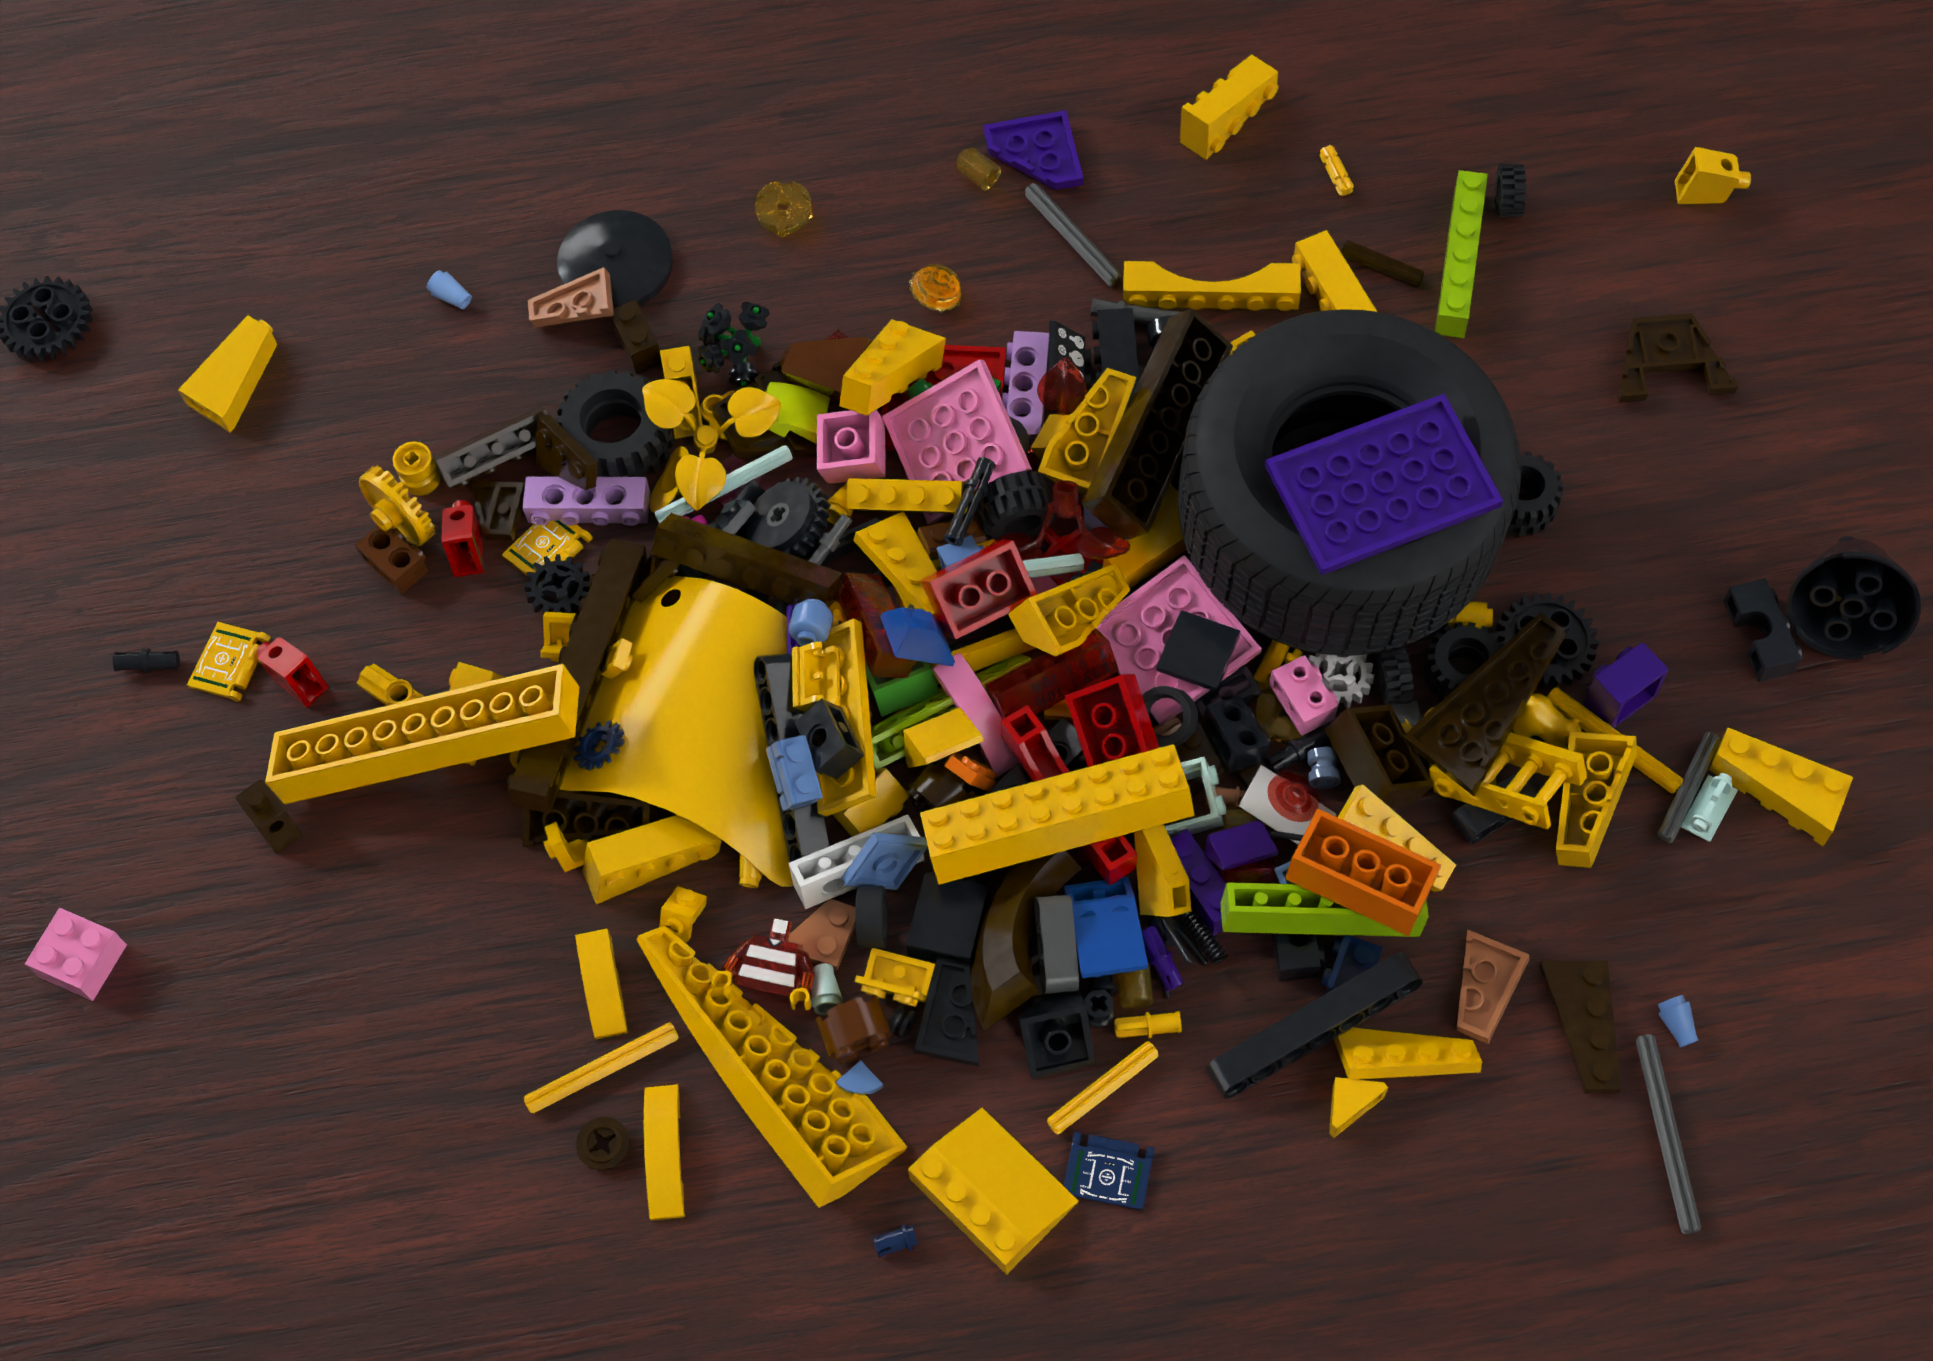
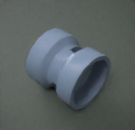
M1318 747L1307 752V764L1312 767L1308 775L1311 787L1328 789L1341 784V772L1336 766L1339 763V757L1332 747Z

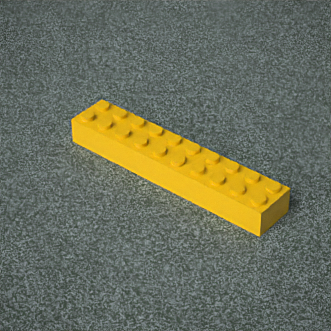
M564 664L275 732L265 783L284 804L574 738L580 687Z

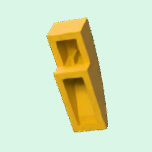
M608 929L575 935L585 996L595 1040L628 1033L619 973L615 963L612 937Z

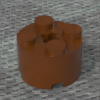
M870 995L872 1001L865 1003L862 997L846 1001L827 1010L828 1018L822 1021L820 1016L815 1019L830 1059H838L839 1064L843 1065L858 1058L857 1052L867 1048L870 1049V1052H876L889 1046L887 1039L892 1035L878 996Z

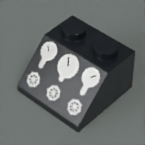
M1049 321V404H1080L1085 398V392H1089L1091 389V374H1085V367H1091V349H1085L1084 336L1057 321Z

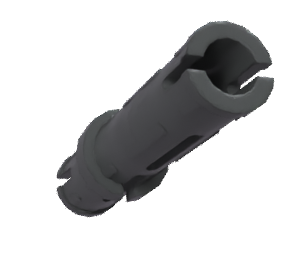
M1093 298L1090 317H1097V310L1133 308L1134 323L1149 325L1157 318L1177 315L1180 311L1125 304V300L1112 302Z

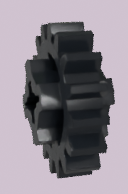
M556 554L555 561H550L547 556L544 557L545 564L542 566L535 562L533 564L535 573L527 572L526 576L529 582L524 583V589L527 592L526 599L528 603H533V611L536 613L542 609L543 615L545 612L572 613L573 609L579 611L581 599L587 597L589 592L588 581L590 576L588 571H583V564L579 562L573 565L571 556L566 561H561L560 554Z

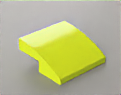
M770 382L766 393L779 399L781 408L778 418L768 430L782 437H785L789 431H792L817 443V414L827 413L830 397L802 386Z

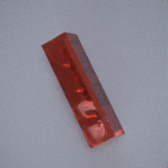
M846 572L837 594V599L847 621L856 619L862 622L865 660L872 675L876 677L908 678L912 666L917 661L894 656L880 616L882 612L897 608L894 606L889 591L885 587L880 575Z
M1096 628L1079 647L1056 657L1045 653L985 684L990 699L1003 720L1026 705L1031 708L1034 714L1048 710L1053 705L1064 700L1065 695L1104 681L1110 675L1118 672L1119 669L1110 641Z

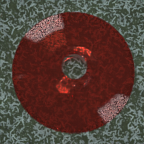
M1292 772L1275 773L1277 776L1270 781L1267 790L1268 798L1273 808L1281 816L1294 822L1311 820L1319 807V803H1321L1316 789L1311 787L1309 782L1298 774Z

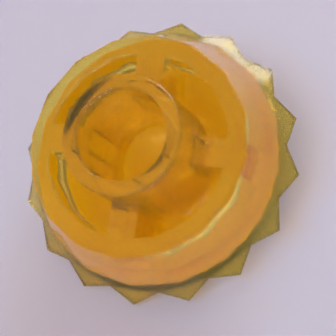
M930 264L912 273L913 277L909 280L911 284L909 290L913 293V298L918 300L921 306H927L931 311L938 310L940 312L945 310L952 311L954 306H959L960 300L963 298V289L960 286L957 274L950 268L940 264Z

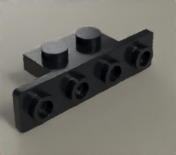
M755 480L746 483L708 526L740 537L744 533L743 527L746 526L747 519L756 510L755 502L765 491ZM682 564L679 569L685 577L704 579L707 575L705 572Z

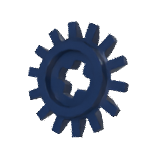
M607 720L605 726L598 722L595 728L586 729L587 733L584 737L580 736L578 738L580 745L575 746L573 750L579 752V754L573 757L575 761H580L577 765L580 768L586 766V770H591L595 765L597 769L602 768L604 759L608 763L612 762L609 755H618L620 750L615 747L622 746L625 741L622 738L624 730H619L620 725L616 722L612 727V722ZM600 741H603L605 745L597 752L594 748L598 747Z

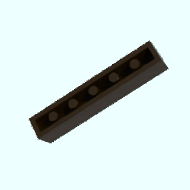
M671 513L656 527L652 550L654 555L791 604H798L807 599H817L824 602L829 608L837 599L842 576L841 572Z

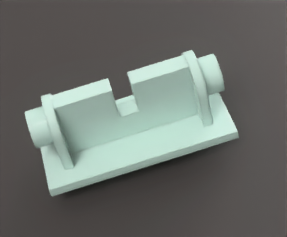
M1721 773L1716 777L1708 775L1682 822L1681 828L1708 842L1712 840L1738 789L1732 787L1731 776L1725 773Z

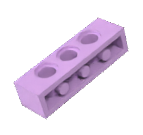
M1014 331L1013 343L1008 342L1007 360H1011V368L1005 367L1004 385H1009L1008 393H1003L1002 401L1008 415L1020 421L1027 430L1029 449L1032 450L1030 447L1043 427L1049 364V333ZM1025 414V415H1027V416H1025V417H1019V416H1017V415Z
M526 477L523 511L528 523L536 525H546L549 521L561 520L565 525L593 523L603 526L608 523H623L628 526H634L638 523H648L650 489L646 477H597L596 487L584 490L560 477ZM555 501H561L558 504H552ZM585 501H591L589 504L582 505ZM615 501H621L619 504L612 505Z

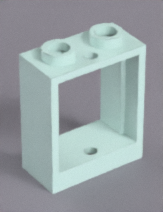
M1205 757L1182 762L1181 766L1186 780L1202 776L1211 814L1165 826L1170 839L1188 829L1190 834H1195L1224 826L1222 815L1227 814L1226 806L1222 795L1217 796L1214 786L1219 784L1218 774L1215 765L1209 766Z

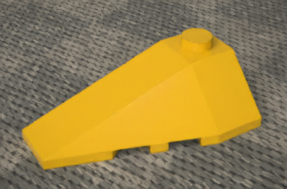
M1116 563L1032 596L1008 615L1023 642L1056 657L1079 647L1087 639L1088 635L1099 626L1106 615L1127 595L1130 588Z

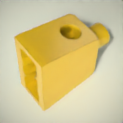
M1695 147L1674 180L1678 204L1726 202L1734 188H1749L1751 174L1750 172L1739 171L1738 159L1734 154Z

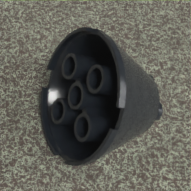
M1844 536L1797 575L1788 592L1786 611L1794 627L1795 634L1806 645L1831 657L1857 660L1864 659V655L1881 651L1882 654L1888 653L1904 643L1913 633L1919 622L1921 598L1918 587L1912 577L1887 555L1882 548L1867 540Z

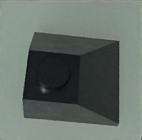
M1079 988L1078 991L1046 995L1019 1016L1031 1079L1096 1065L1086 1005Z

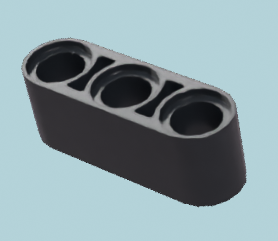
M1519 771L1495 786L1506 789ZM1531 777L1519 793L1535 798L1541 789ZM1466 803L1451 815L1450 820L1469 845H1472L1514 820V818Z

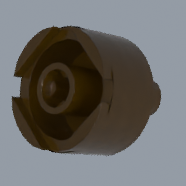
M941 761L930 763L905 791L913 800L912 805L919 812L978 797L973 790L967 794V789L964 786L966 782L946 768L945 764Z

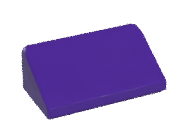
M1254 821L1209 834L1206 839L1205 856L1224 871L1278 855V850L1261 821Z

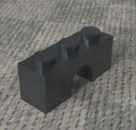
M1766 578L1731 586L1723 602L1734 627L1755 626L1765 636L1763 639L1753 641L1747 653L1758 682L1793 674L1802 660V651L1800 645L1793 641L1790 634L1788 618L1781 614L1776 591L1769 587Z

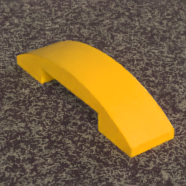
M678 1084L646 1087L644 1091L645 1172L651 1221L685 1217L684 1192L681 1181Z

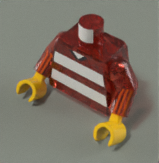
M773 918L769 937L753 934L752 938L745 939L728 957L721 971H717L712 975V990L716 984L722 982L725 983L723 994L727 995L731 991V981L734 980V985L790 997L793 1010H795L797 1002L805 1001V1009L810 1010L812 1007L810 994L815 979V971L809 954L803 950V945L788 942L792 922Z

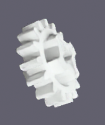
M1316 653V657L1310 655L1308 660L1310 664L1314 663L1318 669L1323 668L1321 681L1327 689H1331L1338 699V706L1339 703H1344L1346 708H1350L1351 700L1360 704L1363 698L1362 694L1369 695L1374 675L1371 674L1373 664L1365 663L1367 654L1345 656ZM1356 672H1359L1360 675L1358 684L1356 683Z

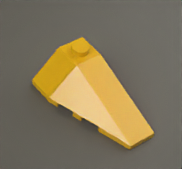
M1107 368L1085 395L1084 400L1077 409L1070 414L1062 428L1048 442L1038 473L1043 474L1048 479L1069 490L1086 495L1128 406L1137 377Z

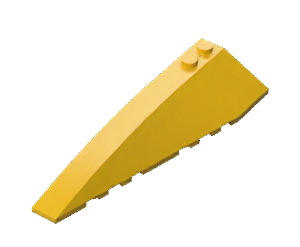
M661 926L638 935L637 942L699 1046L738 1103L818 1208L846 1195L906 1151V1144L865 1094H852L842 1090L836 1084V1081L842 1077L838 1071L834 1070L831 1072L819 1062V1055L813 1050L802 1048L796 1043L797 1037L757 1003L751 1005L742 997L743 991L736 985H731V991L727 995L723 994L725 983L716 984L712 990V975L718 970L711 964L702 963L694 957L695 951L666 926Z

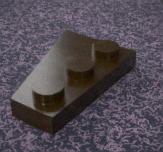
M549 414L538 417V427L535 433L537 441L535 466L584 490L596 487L598 462Z

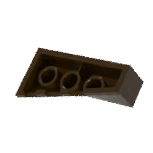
M559 789L550 814L523 808V847L534 846L535 843L548 840L544 827L554 822H557L566 839H592L593 836H610L655 822L658 817V806L636 798L610 792L565 791Z

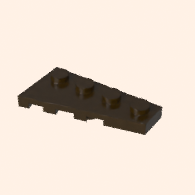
M1541 961L1539 967L1549 987L1548 993L1552 1004H1555L1559 1015L1562 1032L1568 1040L1571 1049L1570 1054L1584 1093H1619L1621 1084L1608 961Z

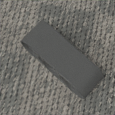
M1070 895L1036 897L1034 910L1042 991L1044 994L1078 991L1079 972Z

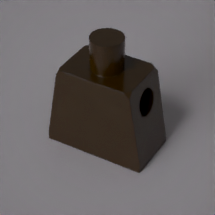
M262 779L235 797L241 808L276 854L303 836ZM279 821L281 827L272 831L270 826L274 822Z

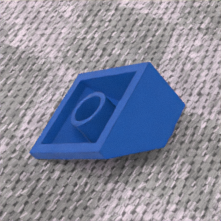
M903 607L882 612L880 618L895 657L947 666L954 665L955 660L940 623L931 612L923 609L914 610Z

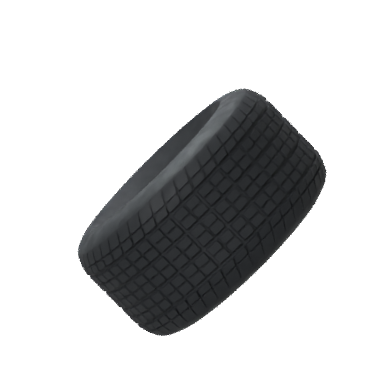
M1338 309L1297 316L1277 323L1263 332L1261 331L1248 339V342H1244L1232 352L1233 354H1230L1219 365V369L1214 371L1195 402L1185 435L1178 488V515L1180 517L1179 522L1182 536H1185L1183 539L1188 554H1191L1190 558L1197 572H1200L1199 576L1207 588H1211L1210 592L1221 604L1224 603L1223 606L1235 617L1266 637L1293 648L1327 655L1354 656L1397 649L1428 636L1457 616L1472 601L1489 576L1511 523L1520 490L1521 458L1516 430L1503 398L1487 374L1462 349L1437 332L1398 316L1367 310ZM1445 393L1503 499L1502 507L1320 575L1265 467L1266 459L1288 452L1293 447L1307 440L1342 432Z

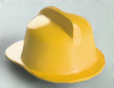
M680 446L674 450L664 472L656 483L649 501V508L653 513L669 505L672 500L676 501L682 498L676 483L675 470L679 460L683 456L689 455L686 447Z

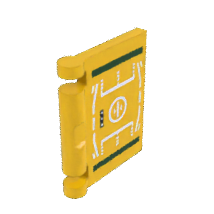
M561 520L549 521L546 525L533 524L502 554V557L526 575L527 572L535 573L533 566L535 562L541 566L544 565V557L546 556L550 561H555L556 554H560L561 561H566L569 556L573 559L584 548L578 539L582 537L584 541L589 543L593 540V537L580 526L565 525Z
M217 622L187 686L240 702L242 694L233 691L234 687L242 690L247 688L259 663L257 649L260 645L256 644L258 640L263 643L269 641L271 637L263 632H255Z

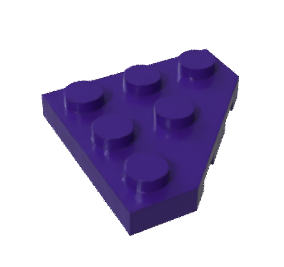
M1066 110L983 125L989 155L1055 190L1083 185V174Z

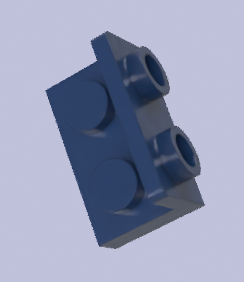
M1344 935V938L1337 936L1331 955L1337 957L1334 967L1327 965L1321 982L1322 985L1327 986L1325 994L1378 964L1383 947L1352 937V935Z

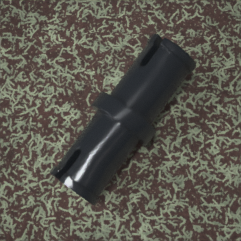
M142 649L141 652H114L113 654L114 671L142 670L143 673H151L152 670H179L180 667L178 650L151 652L150 649Z

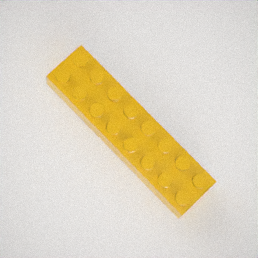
M1174 744L920 812L938 885L1195 816L1190 789Z

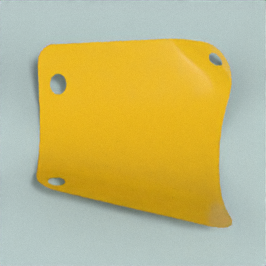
M667 577L642 603L637 600L634 601L619 637V640L623 638L633 643L630 655L633 656L632 662L626 672H621L615 678L610 679L604 676L581 733V737H584L587 733L586 729L595 728L598 722L605 726L607 720L611 721L612 727L617 722L620 725L619 730H624L622 738L625 740L622 746L615 747L620 750V753L618 755L610 754L612 762L608 763L604 759L602 768L597 769L595 765L593 769L586 770V766L580 768L577 765L580 761H575L573 757L579 754V752L574 751L560 790L610 792L636 798L666 809L694 822L722 839L749 860L772 882L781 887H792L794 885L788 864L790 862L773 773L766 752L768 746L753 669L757 656L787 654V617L759 599L725 584L701 578ZM674 589L680 590V599L674 605L669 607L662 606V597L667 592ZM600 741L598 747L594 749L597 752L600 751L601 747L605 745V743L603 741ZM520 750L513 751L510 754V761L515 768L518 766L517 757Z

